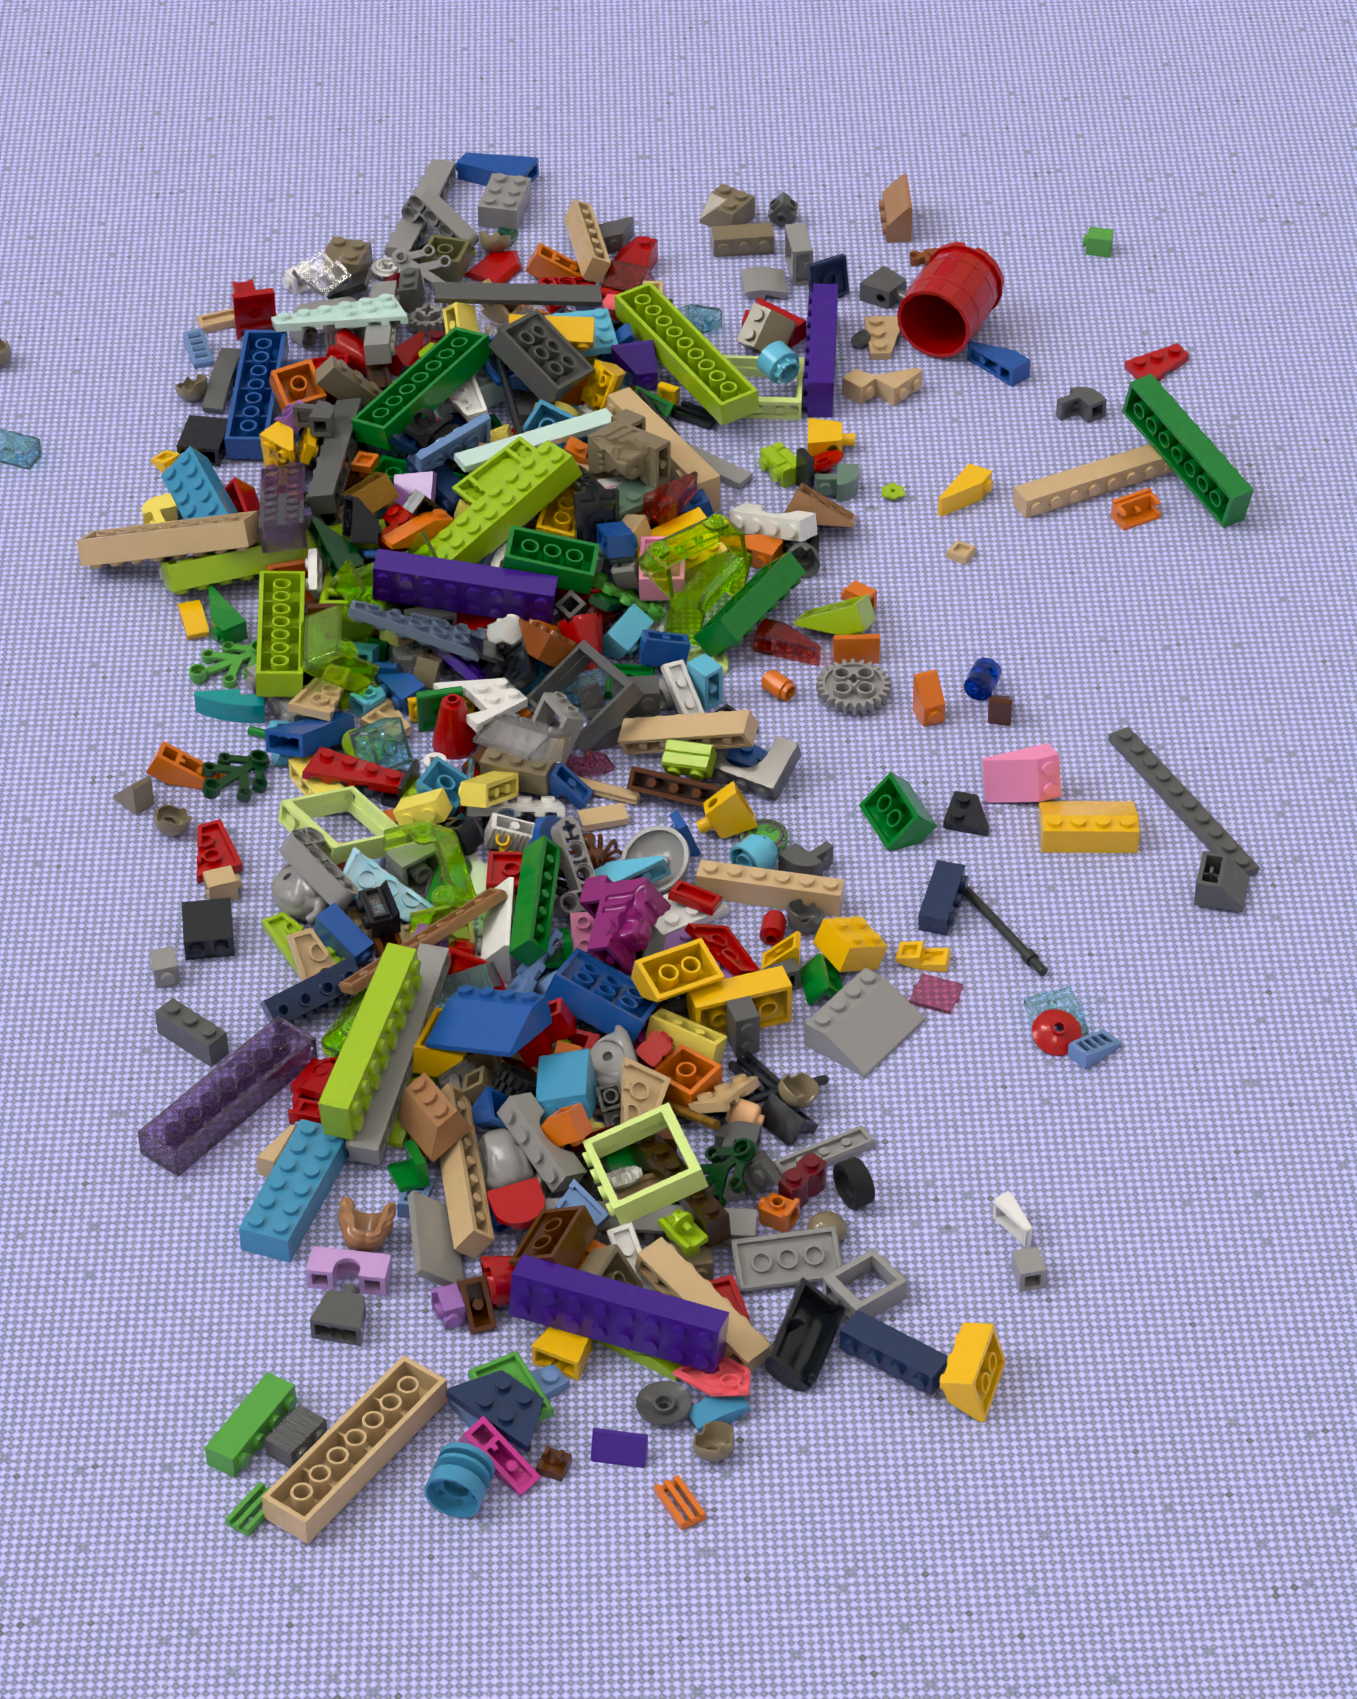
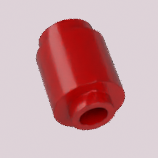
M770 910L763 916L759 937L767 945L775 946L784 940L787 920L781 911Z

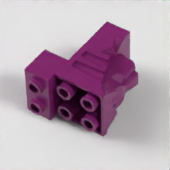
M607 875L586 878L579 903L595 919L587 950L593 957L626 975L632 974L634 962L637 960L636 952L647 949L652 926L657 923L659 917L670 910L671 905L647 877L612 882Z

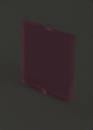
M922 973L917 985L913 986V993L909 1002L915 1006L951 1015L955 1004L959 1003V996L964 984Z

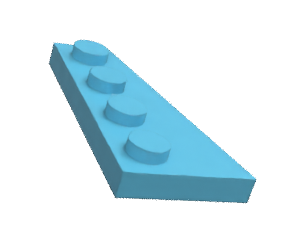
M353 847L343 873L357 886L358 890L378 887L386 880L399 909L400 920L408 924L428 923L434 906L398 881L392 874L382 869L372 859L363 855L360 850ZM383 905L372 907L377 911L386 913Z

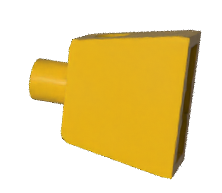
M808 418V453L812 457L826 451H842V446H855V433H842V422Z
M734 781L704 802L703 806L706 817L696 821L697 827L702 834L715 829L722 839L758 827L753 810Z
M549 1327L532 1344V1364L540 1367L554 1364L566 1377L579 1381L592 1351V1339Z

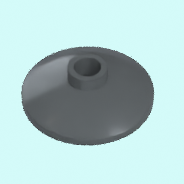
M658 1381L645 1386L639 1392L636 1399V1408L639 1415L645 1421L658 1426H669L682 1421L689 1414L691 1397L688 1391L677 1383Z

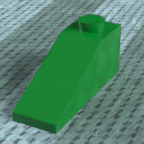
M213 586L208 587L212 624L210 633L215 642L218 641L222 645L226 641L236 644L248 639L246 620Z

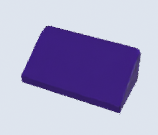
M593 1428L591 1444L592 1462L638 1468L646 1466L649 1453L647 1434Z

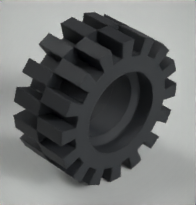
M502 1062L492 1079L493 1086L498 1088L499 1092L505 1093L507 1097L531 1092L536 1097L537 1076H533V1073L530 1071L527 1072L525 1068H519L516 1064L512 1065L510 1062Z

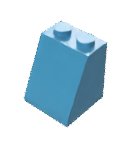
M589 1048L539 1056L536 1100L545 1111L540 1118L541 1125L560 1108L581 1102L588 1119L592 1118L598 1103L595 1090L598 1084Z

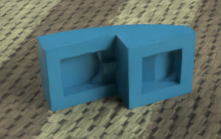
M710 1396L691 1406L688 1415L701 1434L705 1423L725 1420L730 1424L751 1410L744 1397Z

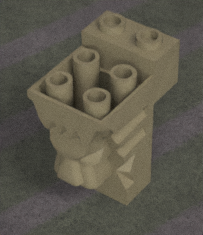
M624 409L611 416L610 424L588 435L589 473L592 476L606 475L608 473H612L615 477L624 475L626 479L630 480L639 478L646 485L657 489L671 481V441L647 432L645 416Z

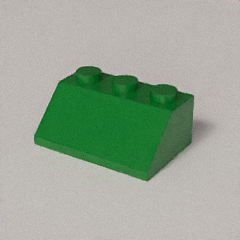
M889 772L859 804L888 851L922 843L937 827L910 783L892 772Z

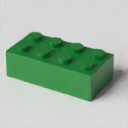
M511 525L502 568L558 576L557 588L590 595L600 544Z

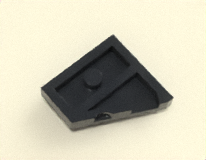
M954 791L943 821V828L988 837L989 826L978 795Z

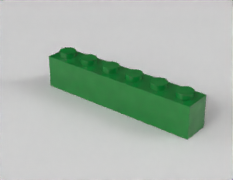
M545 835L532 842L523 850L509 954L525 966L530 965L548 952L561 847Z

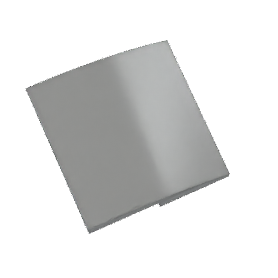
M751 267L741 270L744 296L754 299L759 297L764 300L766 295L786 300L788 288L784 270L772 267Z

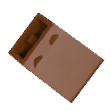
M521 618L518 620L527 654L554 668L578 645L577 642L529 618L528 622Z

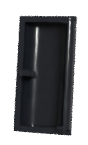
M804 1277L797 1283L795 1292L786 1309L764 1364L767 1372L788 1389L802 1392L811 1389V1386L817 1382L846 1311L842 1304L836 1305Z

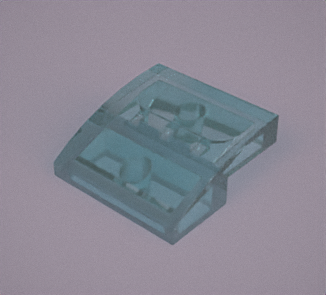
M1071 986L1024 997L1023 1005L1033 1022L1042 1012L1050 1009H1059L1070 1013L1076 1018L1080 1024L1082 1036L1089 1034L1084 1014ZM1054 1027L1059 1032L1063 1031L1060 1027Z

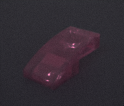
M590 750L583 757L569 755L565 763L577 776L600 775L612 772L615 769V766L606 754Z

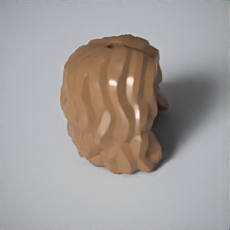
M343 1196L340 1201L338 1221L347 1248L349 1250L372 1253L381 1248L386 1236L392 1230V1221L396 1215L397 1205L395 1203H388L384 1206L382 1212L362 1213L354 1209L355 1204L350 1197Z

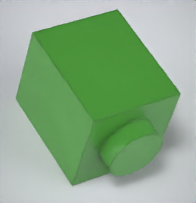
M1089 227L1088 235L1084 234L1083 238L1086 255L1110 258L1114 229Z

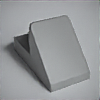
M639 556L617 559L611 571L617 587L622 590L639 588Z

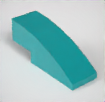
M240 689L194 691L197 713L230 722L265 723V702L263 696H256V694L241 695Z

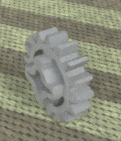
M432 302L423 303V307L416 308V311H411L407 314V327L411 328L412 332L417 330L418 333L422 330L425 332V335H428L429 330L444 331L443 327L445 328L442 309L447 306L441 307L440 303L433 305Z

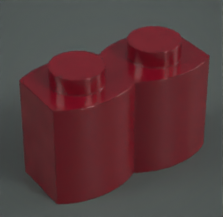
M814 1153L802 1157L797 1162L796 1167L788 1169L781 1175L782 1178L778 1181V1194L791 1200L795 1198L800 1199L801 1209L808 1202L809 1197L819 1194L825 1188L827 1161Z

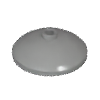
M652 826L641 830L629 840L623 850L621 860L663 855L672 874L652 883L660 893L670 890L686 874L690 863V849L685 838L677 830L668 826Z

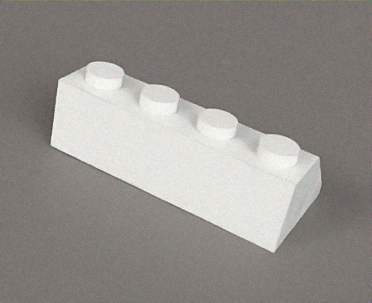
M514 877L507 878L495 887L496 889L505 890L508 898L480 915V920H483V922H479V937H482V939L477 940V953L481 954V956L477 957L494 963L502 981H511L513 956L509 954L515 912Z

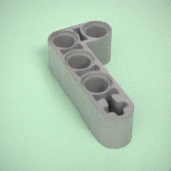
M422 186L412 194L401 209V214L406 221L411 223L421 216L440 236L471 240V248L479 241L475 230L429 186Z
M348 296L300 304L294 309L293 313L300 309L312 310L318 309L321 305L334 306L343 301L356 302L357 300ZM305 326V329L302 331H289L290 339L305 349L312 347L316 342L318 330Z
M564 817L551 828L553 842L561 847L560 864L570 891L554 900L553 913L561 919L570 917V913L587 912L579 903L586 878L596 877L578 822L572 817ZM569 848L575 851L576 858L570 855ZM577 871L582 873L584 881L577 877ZM563 900L569 904L570 910L564 908Z
M312 827L292 830L280 847V854L329 905L335 902L343 912L346 911L359 890L320 849L325 840L324 836Z

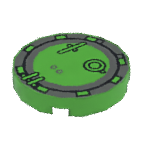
M757 819L758 827L742 832L740 835V841L750 834L765 835L774 842L778 853H780L781 849H785L788 843L786 827L772 819Z

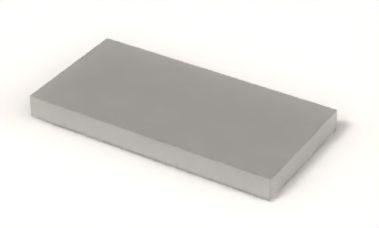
M412 1191L408 1195L415 1274L441 1286L457 1283L456 1279L464 1278L461 1254L454 1250L447 1205Z
M836 1226L733 1239L730 1241L736 1281L740 1293L797 1286L798 1281L802 1277L811 1284L821 1283L824 1276L843 1266Z

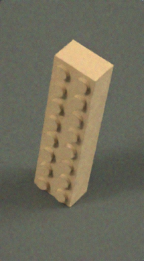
M630 387L608 394L606 408L612 415L628 409L645 416L647 432L671 441V481L667 483L675 498L678 500L703 488L713 512L720 511V475Z
M257 510L94 530L76 542L81 566H90V569H97L103 567V564L109 563L114 567L123 565L126 561H131L132 564H139L145 562V559L151 558L153 562L165 560V557L173 556V559H180L186 557V554L194 553V556L197 557L206 555L209 551H215V554L226 553L228 549L236 548V551H245L250 549L249 546L257 544L256 541L262 538L263 534Z
M403 1355L262 1496L264 1518L306 1544H309L448 1402V1398H446L447 1379Z

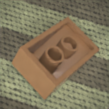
M803 483L798 487L784 512L805 511L816 513L817 525L853 527L858 517L856 514Z

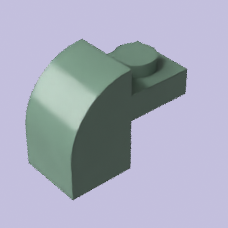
M837 463V474H815V491L825 497H836V502L852 499L858 492L859 464Z

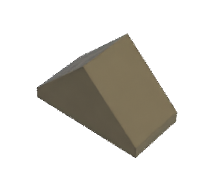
M147 776L116 793L113 797L118 803L137 816L155 805L152 779L150 776Z

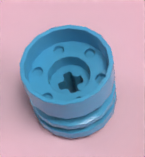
M461 1442L449 1443L442 1447L433 1467L434 1469L424 1488L425 1497L430 1505L441 1513L457 1518L471 1517L477 1514L495 1472L494 1462L488 1454L471 1444Z

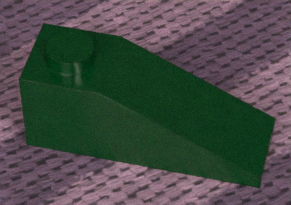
M316 517L311 518L308 531L336 584L361 576L365 561L363 556L357 552L355 546Z

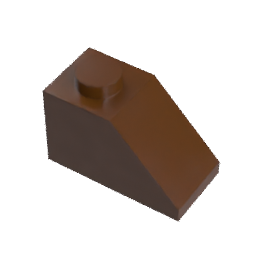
M482 1273L456 1279L465 1305L466 1320L470 1334L497 1328L486 1275Z

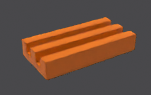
M679 1475L674 1476L673 1481L665 1480L662 1486L659 1483L654 1485L655 1494L681 1530L706 1520L705 1511ZM669 1491L688 1520H684L665 1492Z

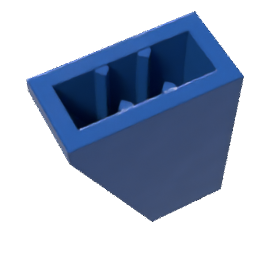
M335 902L316 916L314 932L326 948L328 946L331 947L341 959L343 957L347 959L352 956L357 966L360 963L362 965L367 963L372 958L374 942Z

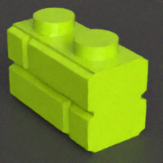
M781 442L772 444L771 447L761 448L758 460L760 469L766 471L772 481L778 482L783 488L792 486L793 483L796 484V456Z
M668 739L661 765L667 774L676 776L687 775L694 780L710 779L716 762L717 752L714 746L710 744Z

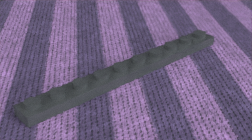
M1129 727L1109 734L1108 741L1211 852L1227 854L1249 877L1258 874V864Z

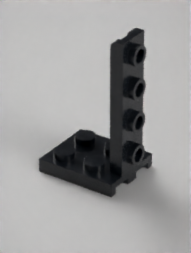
M578 465L582 475L570 485L576 491L573 492L575 539L597 544V524L620 522L619 490L617 488L605 489L583 466Z

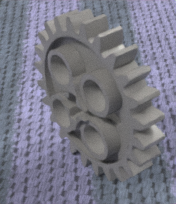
M842 659V664L834 662L833 667L827 665L826 671H820V676H817L816 682L817 697L821 698L822 704L827 703L828 709L835 707V712L843 710V714L846 715L848 711H852V714L856 715V712L860 711L864 715L865 710L868 709L870 712H874V707L881 708V703H887V698H890L891 692L890 676H886V670L880 671L879 665L872 667V662L864 664V660L861 659L859 663H856L854 659H851V662L847 663L846 660Z

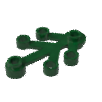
M253 750L248 756L230 755L223 752L218 755L217 764L205 762L201 771L205 777H214L216 773L227 775L219 780L215 778L205 779L202 786L204 797L211 800L216 799L223 788L238 780L239 789L236 797L240 802H249L252 791L249 789L248 773L253 770L255 779L253 780L252 789L257 793L265 792L267 781L264 777V770L270 764L268 754L263 750ZM231 763L244 764V765H242V766H232Z
M740 1138L733 1143L732 1147L710 1146L705 1151V1157L711 1163L699 1164L703 1174L708 1175L705 1177L708 1186L711 1187L714 1184L712 1195L716 1200H719L718 1202L723 1207L726 1205L723 1193L729 1171L734 1166L733 1177L728 1182L729 1188L735 1194H740L746 1189V1182L743 1180L747 1162L754 1158L757 1152V1145L751 1139ZM722 1157H729L723 1163H718ZM679 1201L672 1203V1205H681Z

